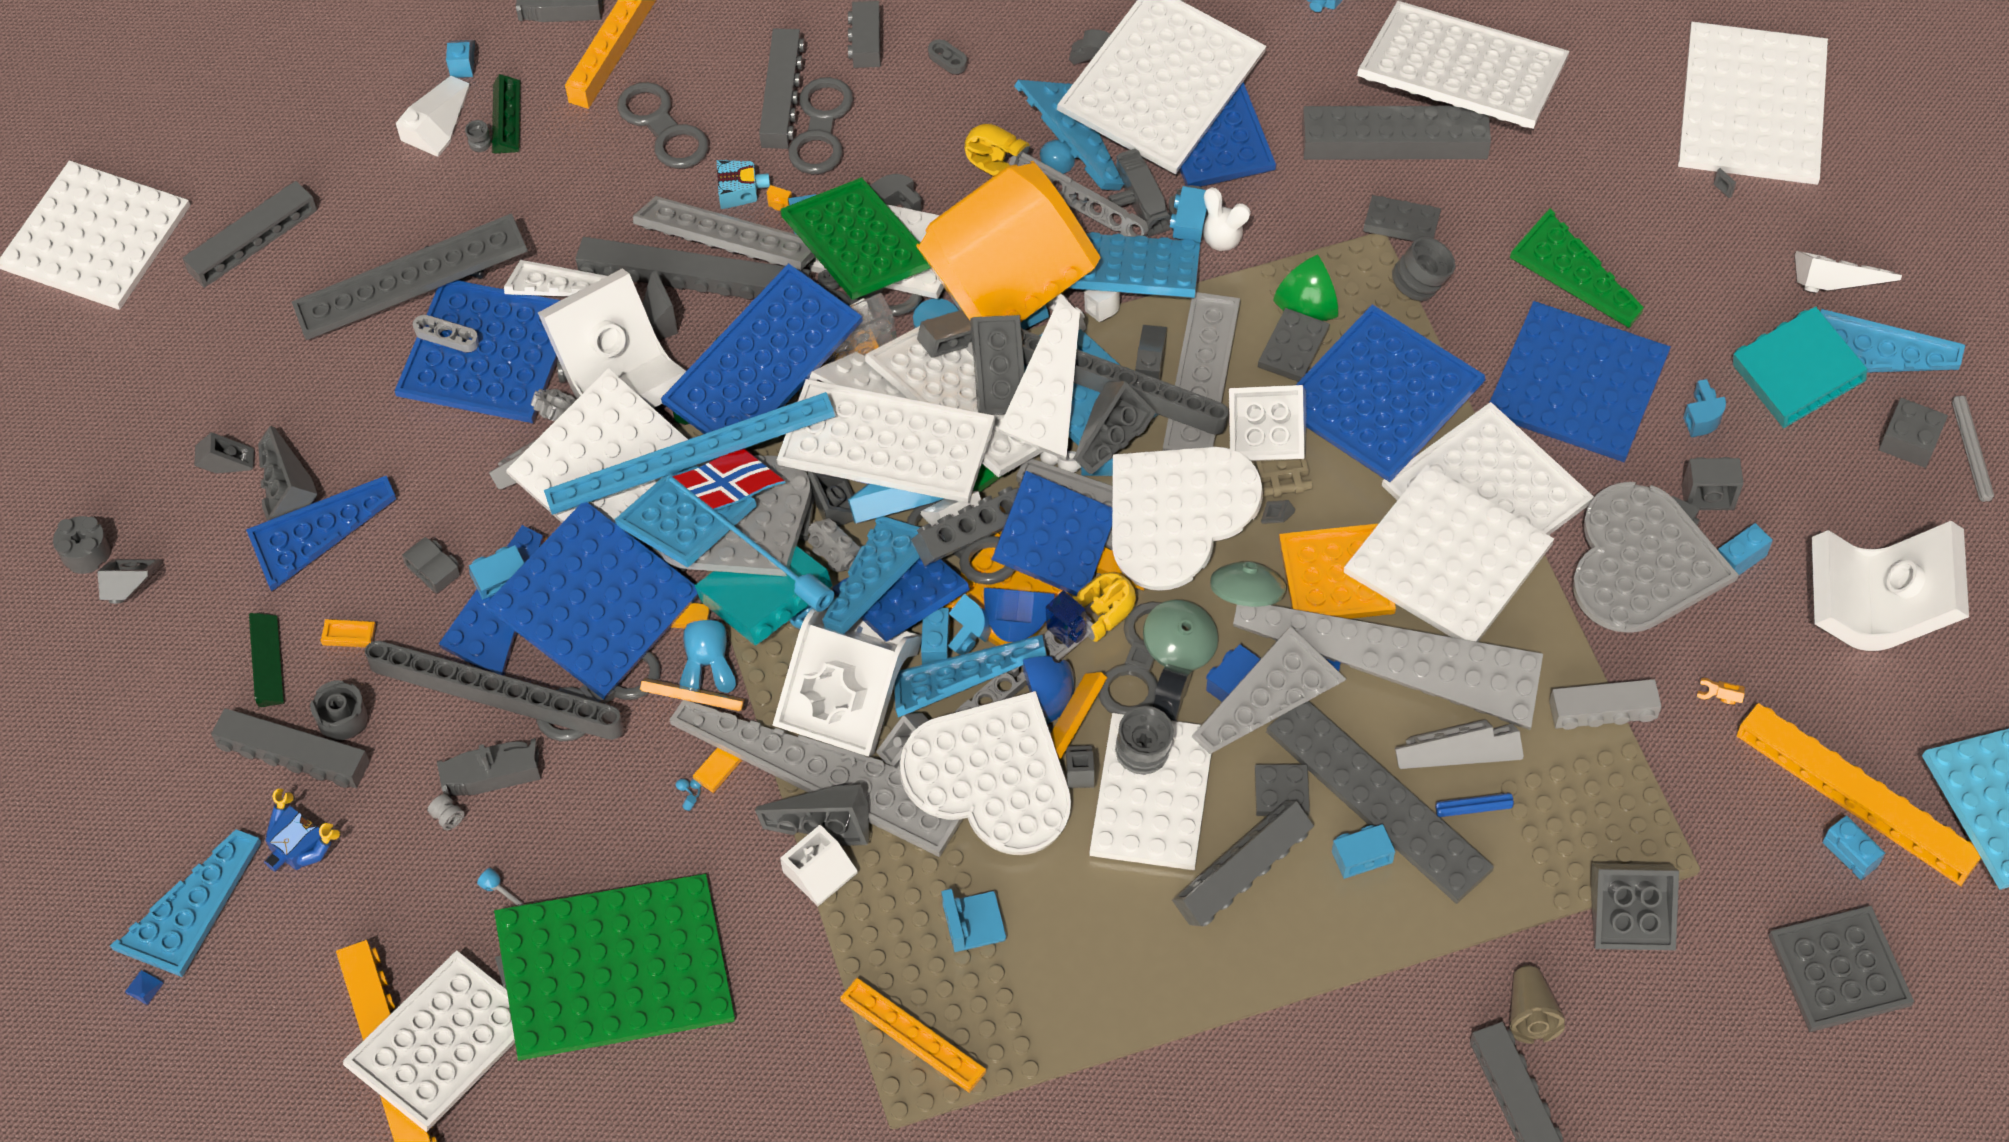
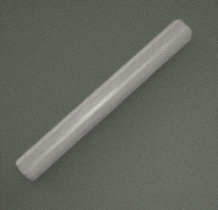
M1956 396L1952 404L1979 499L1982 502L1991 501L1994 497V492L1967 398L1965 396Z

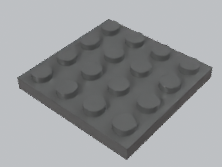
M1872 906L1773 930L1768 935L1809 1032L1911 1007L1914 1003Z

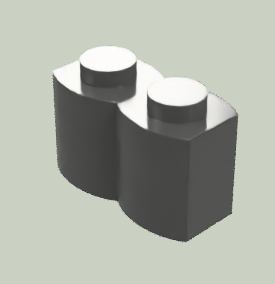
M424 537L402 554L407 568L436 594L460 576L457 560L452 555L447 556L444 554L442 547L435 540L430 541Z

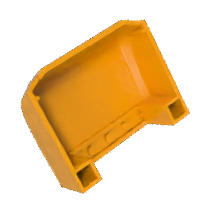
M1034 161L1020 166L1017 164L1007 166L930 222L925 230L927 233L920 244L917 243L916 245L958 309L962 310L969 320L972 317L1020 315V322H1022L1092 271L1101 258L1060 193Z

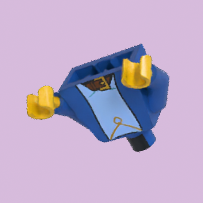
M276 789L273 793V800L277 804L273 807L265 840L272 853L264 863L274 872L285 862L295 870L320 862L331 845L330 840H335L340 836L339 830H331L333 824L324 823L319 828L291 806L286 808L285 805L292 802L293 794L287 792L284 799H282L284 789Z

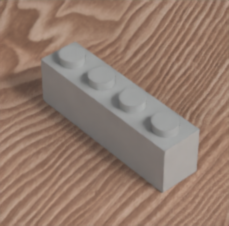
M1655 679L1553 689L1549 701L1555 729L1564 728L1566 730L1574 729L1578 726L1598 727L1609 723L1622 725L1630 721L1650 722L1658 718L1662 707Z

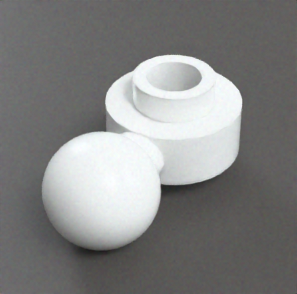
M1045 451L1040 454L1041 462L1054 466L1058 463L1059 468L1073 473L1081 468L1073 459L1075 451H1067L1066 460Z

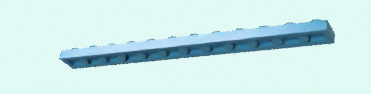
M827 392L550 487L545 489L544 493L550 511L554 515L577 507L581 503L600 499L835 417V413Z

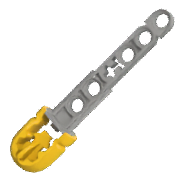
M981 124L974 127L966 137L964 149L967 158L972 164L986 173L995 176L1007 166L1015 164L1020 166L1034 161L1052 184L1054 180L1062 184L1063 189L1058 192L1070 207L1114 231H1121V235L1129 237L1147 235L1149 230L1145 220L1133 213L1129 214L1126 209L1028 155L1030 144L1022 139L1017 140L1016 136L993 124ZM1006 152L1013 155L1009 163L1003 161ZM1093 202L1100 204L1102 207L1101 213L1093 209ZM1113 213L1120 215L1122 219L1121 224L1114 222L1112 218ZM1133 224L1141 228V235L1133 232Z
M1103 573L1079 590L1077 596H1072L1065 602L1064 607L1067 615L1043 634L1046 650L1050 653L1049 656L1053 658L1054 662L1057 663L1086 637H1089L1094 642H1098L1105 636L1106 631H1111L1130 614L1136 601L1135 589L1130 581L1119 573ZM1092 601L1094 603L1090 606V609L1098 616L1102 613L1105 614L1100 616L1094 624L1091 623V618L1085 612L1081 613L1085 606ZM1063 633L1069 639L1066 643L1059 644L1054 640L1055 636ZM1019 667L996 676L974 694L972 701L968 699L955 713L979 707L978 701L982 697L991 698L993 703L1013 697L1027 685L1023 672L1019 674ZM1002 681H1008L1012 685L1011 689L1005 692L1000 691L997 686Z

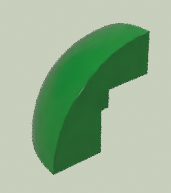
M1318 254L1293 269L1284 278L1275 292L1273 301L1283 311L1287 308L1321 321L1338 317V302L1329 273Z

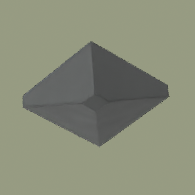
M1719 168L1714 185L1728 198H1731L1736 181Z
M1289 500L1268 501L1261 523L1285 522L1295 513L1296 509Z

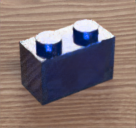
M1063 590L1045 607L1046 626L1054 636L1069 648L1074 642L1079 643L1086 635V609Z

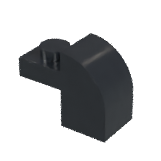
M1167 664L1160 675L1155 690L1156 695L1153 707L1164 712L1171 721H1177L1182 699L1186 696L1192 671Z

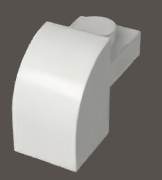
M1086 290L1084 292L1085 311L1098 322L1113 316L1120 308V292Z

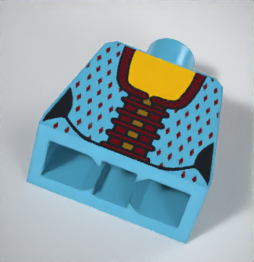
M717 160L718 192L721 209L756 202L757 188H768L770 186L769 173L755 175L753 162Z

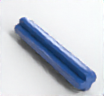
M1511 793L1439 801L1436 803L1435 809L1438 817L1511 809L1514 805V800Z

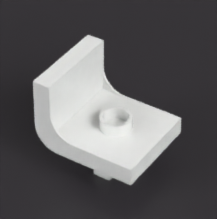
M620 269L538 312L576 399L609 368L652 408H655L662 404L661 397L686 372L672 361L663 350L653 331L631 276L624 269Z
M1949 521L1882 549H1863L1853 546L1829 530L1812 537L1815 625L1848 645L1866 651L1885 650L1969 617L1964 529L1954 522Z
M829 606L821 612H817L812 608L806 615L798 634L773 726L868 757L872 756L875 753L898 672L906 658L918 654L922 635L905 630L885 642L862 619H859L843 634L824 626L822 620ZM858 626L863 628L862 633L856 632Z

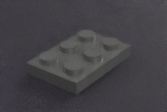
M1372 195L1363 231L1415 241L1420 237L1434 239L1441 208Z
M1285 308L1258 361V367L1299 382L1309 371L1329 331L1330 324Z

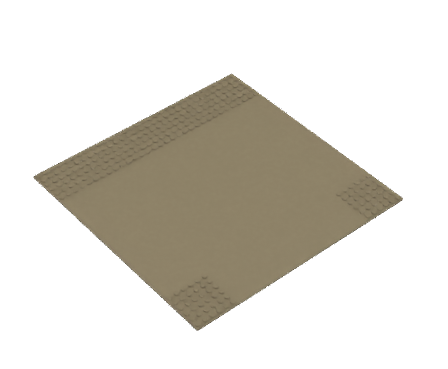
M1373 233L1196 283L1195 292L1240 298L1222 403L1228 408L1225 430L1220 434H1216L1213 447L1230 449L1229 388L1294 386L1298 383V381L1259 368L1258 361L1284 312L1273 301L1277 288L1293 269L1317 254L1324 263L1333 283L1338 302V317L1324 321L1330 324L1329 331L1310 369L1372 304L1442 348L1420 301L1411 299L1397 288L1392 278V270L1399 259L1388 236ZM1166 295L1143 297L1120 304L1117 313L1101 322H1098L1086 313L1083 319L1086 329L1083 332L1117 363L1135 371L1143 325L1167 327L1160 380L1175 385L1192 297ZM1047 324L1026 331L1041 335ZM795 394L784 406L798 402L800 394ZM1469 400L1454 413L1415 456L1475 414ZM1157 415L1151 419L1143 433L1132 438L1126 447L1119 449L1113 455L1162 451L1168 418ZM691 424L676 428L688 440L703 435L702 432ZM1307 427L1305 458L1309 474L1308 476L1301 477V480H1311V490H1304L1301 494H1295L1294 492L1286 493L1276 498H1273V496L1263 497L1257 516L1243 527V531L1230 538L1213 541L1210 560L1206 567L1202 568L1189 583L1170 590H1150L1145 588L1142 591L1134 587L1136 601L1133 608L1147 602L1163 603L1169 600H1184L1194 603L1205 610L1212 618L1217 629V649L1206 665L1192 671L1186 696L1182 699L1176 722L1202 725L1220 705L1221 701L1206 691V676L1213 667L1217 668L1222 663L1225 654L1229 650L1234 651L1240 644L1261 659L1276 642L1272 638H1265L1233 626L1237 604L1223 600L1212 591L1210 578L1215 570L1226 564L1240 561L1256 562L1274 570L1284 580L1286 592L1285 596L1279 602L1272 604V606L1292 609L1279 544V534L1379 524L1397 502L1382 486L1384 478ZM786 434L746 447L745 450L753 456H778ZM1068 437L1067 451L1076 452L1078 445ZM1040 454L1032 459L1041 461ZM1021 465L1007 472L979 492L981 499L990 495L994 499L999 496L998 492L1009 486L1012 489L1018 488L1019 482L1016 480V475ZM1081 468L1074 473L1081 475ZM1085 476L1113 486V476ZM1292 478L1279 480L1280 484L1293 483ZM847 479L853 494L867 485ZM1270 482L1262 483V487L1271 486ZM1289 500L1296 509L1295 513L1285 522L1261 523L1268 501ZM815 501L811 524L823 520ZM915 508L885 515L884 517L907 523L908 516ZM922 517L917 523V527H922L929 523ZM876 518L859 523L852 521L838 527L858 546H864L868 541L867 535L870 529H874L876 526ZM798 540L796 546L827 569L833 586L849 577V570L841 572L831 570L828 567L829 562L823 556L816 555L812 551L813 546L808 541ZM982 549L973 555V557L970 560V563L982 551ZM950 554L941 559L958 575L962 573L959 564L960 558ZM1543 556L1479 640L1480 643L1543 654L1531 729L1528 730L1514 725L1520 731L1524 755L1522 760L1400 769L1397 763L1395 748L1405 746L1406 740L1412 736L1487 720L1493 729L1511 723L1487 713L1477 712L1475 709L1451 703L1447 699L1431 696L1420 690H1414L1351 668L1349 665L1341 662L1339 673L1347 680L1309 700L1314 707L1435 814V806L1439 801L1504 793L1512 794L1514 805L1511 809L1439 817L1494 866L1493 871L1457 904L1395 848L1393 863L1343 879L1332 854L1333 840H1336L1342 834L1349 833L1351 835L1360 832L1369 825L1308 771L1310 812L1307 817L1314 825L1307 832L1308 837L1302 842L1291 846L1288 855L1273 862L1270 865L1271 869L1266 874L1256 877L1252 881V886L1247 891L1238 893L1233 898L1234 901L1229 907L1219 910L1214 915L1215 918L1211 923L1204 927L1189 925L1172 899L1267 817L1256 816L1255 765L1302 764L1266 733L1267 727L1276 719L1211 753L1195 870L1090 856V846L1112 713L1108 712L1101 704L1099 695H1097L1069 746H1092L1094 788L1069 789L1071 799L1069 818L1059 837L1048 847L1027 855H1012L1000 852L988 846L977 836L968 818L962 820L940 857L869 822L868 845H840L856 868L857 874L821 905L817 906L844 990L846 991L854 980L859 978L986 1069L985 1075L972 1091L968 1093L851 1009L889 1127L891 1129L904 1127L1592 909V863L1673 865L1679 870V881L1698 875L1700 867L1629 724L1617 725L1609 723L1598 727L1578 726L1570 730L1564 728L1555 729L1549 703L1553 689L1609 683L1546 556ZM1095 572L1092 580L1101 574ZM1094 601L1085 606V609L1081 612L1082 614L1085 612L1091 618L1092 624L1097 622L1100 616L1105 615L1102 613L1098 616L1090 609ZM1395 604V614L1351 619L1450 637ZM1064 605L1037 636L1043 635L1067 615ZM1149 614L1143 615L1134 624L1135 634L1143 641V626ZM949 615L950 644L963 625ZM923 619L906 629V631L922 635ZM1125 619L1111 631H1106L1105 636L1098 642H1094L1089 637H1086L1057 662L1065 660L1071 665L1074 675V692L1086 673L1102 672L1105 674L1114 666L1125 664L1131 649V645L1126 640L1123 630ZM724 621L756 721L761 723L763 727L773 730L775 728L781 729L786 734L798 737L800 734L773 726V722L800 629L795 628L788 621L755 646ZM1184 626V630L1189 631V629L1186 626ZM1063 633L1056 635L1054 638L1059 644H1064L1069 639ZM977 637L975 646L968 653L995 647V645L988 640L984 642ZM921 644L918 654L906 658L900 670L922 665ZM949 647L948 658L960 656ZM1155 660L1150 673L1156 678L1158 684L1164 666ZM1019 667V674H1020L1021 672H1023V668H1022V667ZM1131 675L1120 676L1113 680L1108 689L1112 700L1121 706H1136L1142 703L1148 696V688L1144 681ZM993 678L908 714L923 713L928 720L953 714L968 699L972 701L974 694ZM1002 681L997 686L1003 692L1010 690L1012 687L1008 681ZM895 684L875 753L869 756L881 761L883 760L876 751L901 719V717L898 718L895 709ZM1028 685L1024 686L1013 697L1030 693ZM982 697L978 701L980 706L993 703L989 697ZM1060 717L1047 724L1049 733L1052 732ZM1065 751L1062 758L1059 759V762L1067 783V764ZM775 776L782 800L808 793ZM796 832L794 834L796 843H799L808 834ZM952 889L954 898L959 897V899L991 891L995 892L1006 940L954 952L942 905L941 891Z

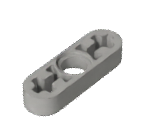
M420 315L413 321L414 332L420 339L463 352H472L479 346L477 333L472 328L429 315ZM444 330L452 331V334L448 337L440 336V333Z

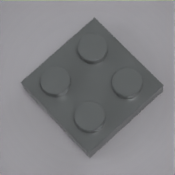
M1255 765L1256 816H1268L1284 801H1297L1305 814L1309 816L1307 765Z

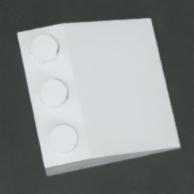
M1303 385L1229 388L1230 449L1241 453L1250 461L1305 459L1306 390Z

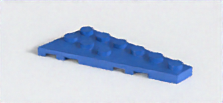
M522 525L507 547L510 548L515 545L525 563L544 543V537ZM476 590L439 642V646L443 650L482 670L504 676L505 666L510 658L511 646L517 632L485 608L486 603L493 596L482 600L478 590Z

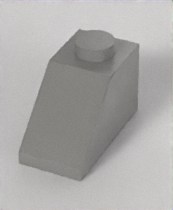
M923 713L903 715L878 748L877 754L887 765L898 767L902 750L910 735L920 725L929 720Z

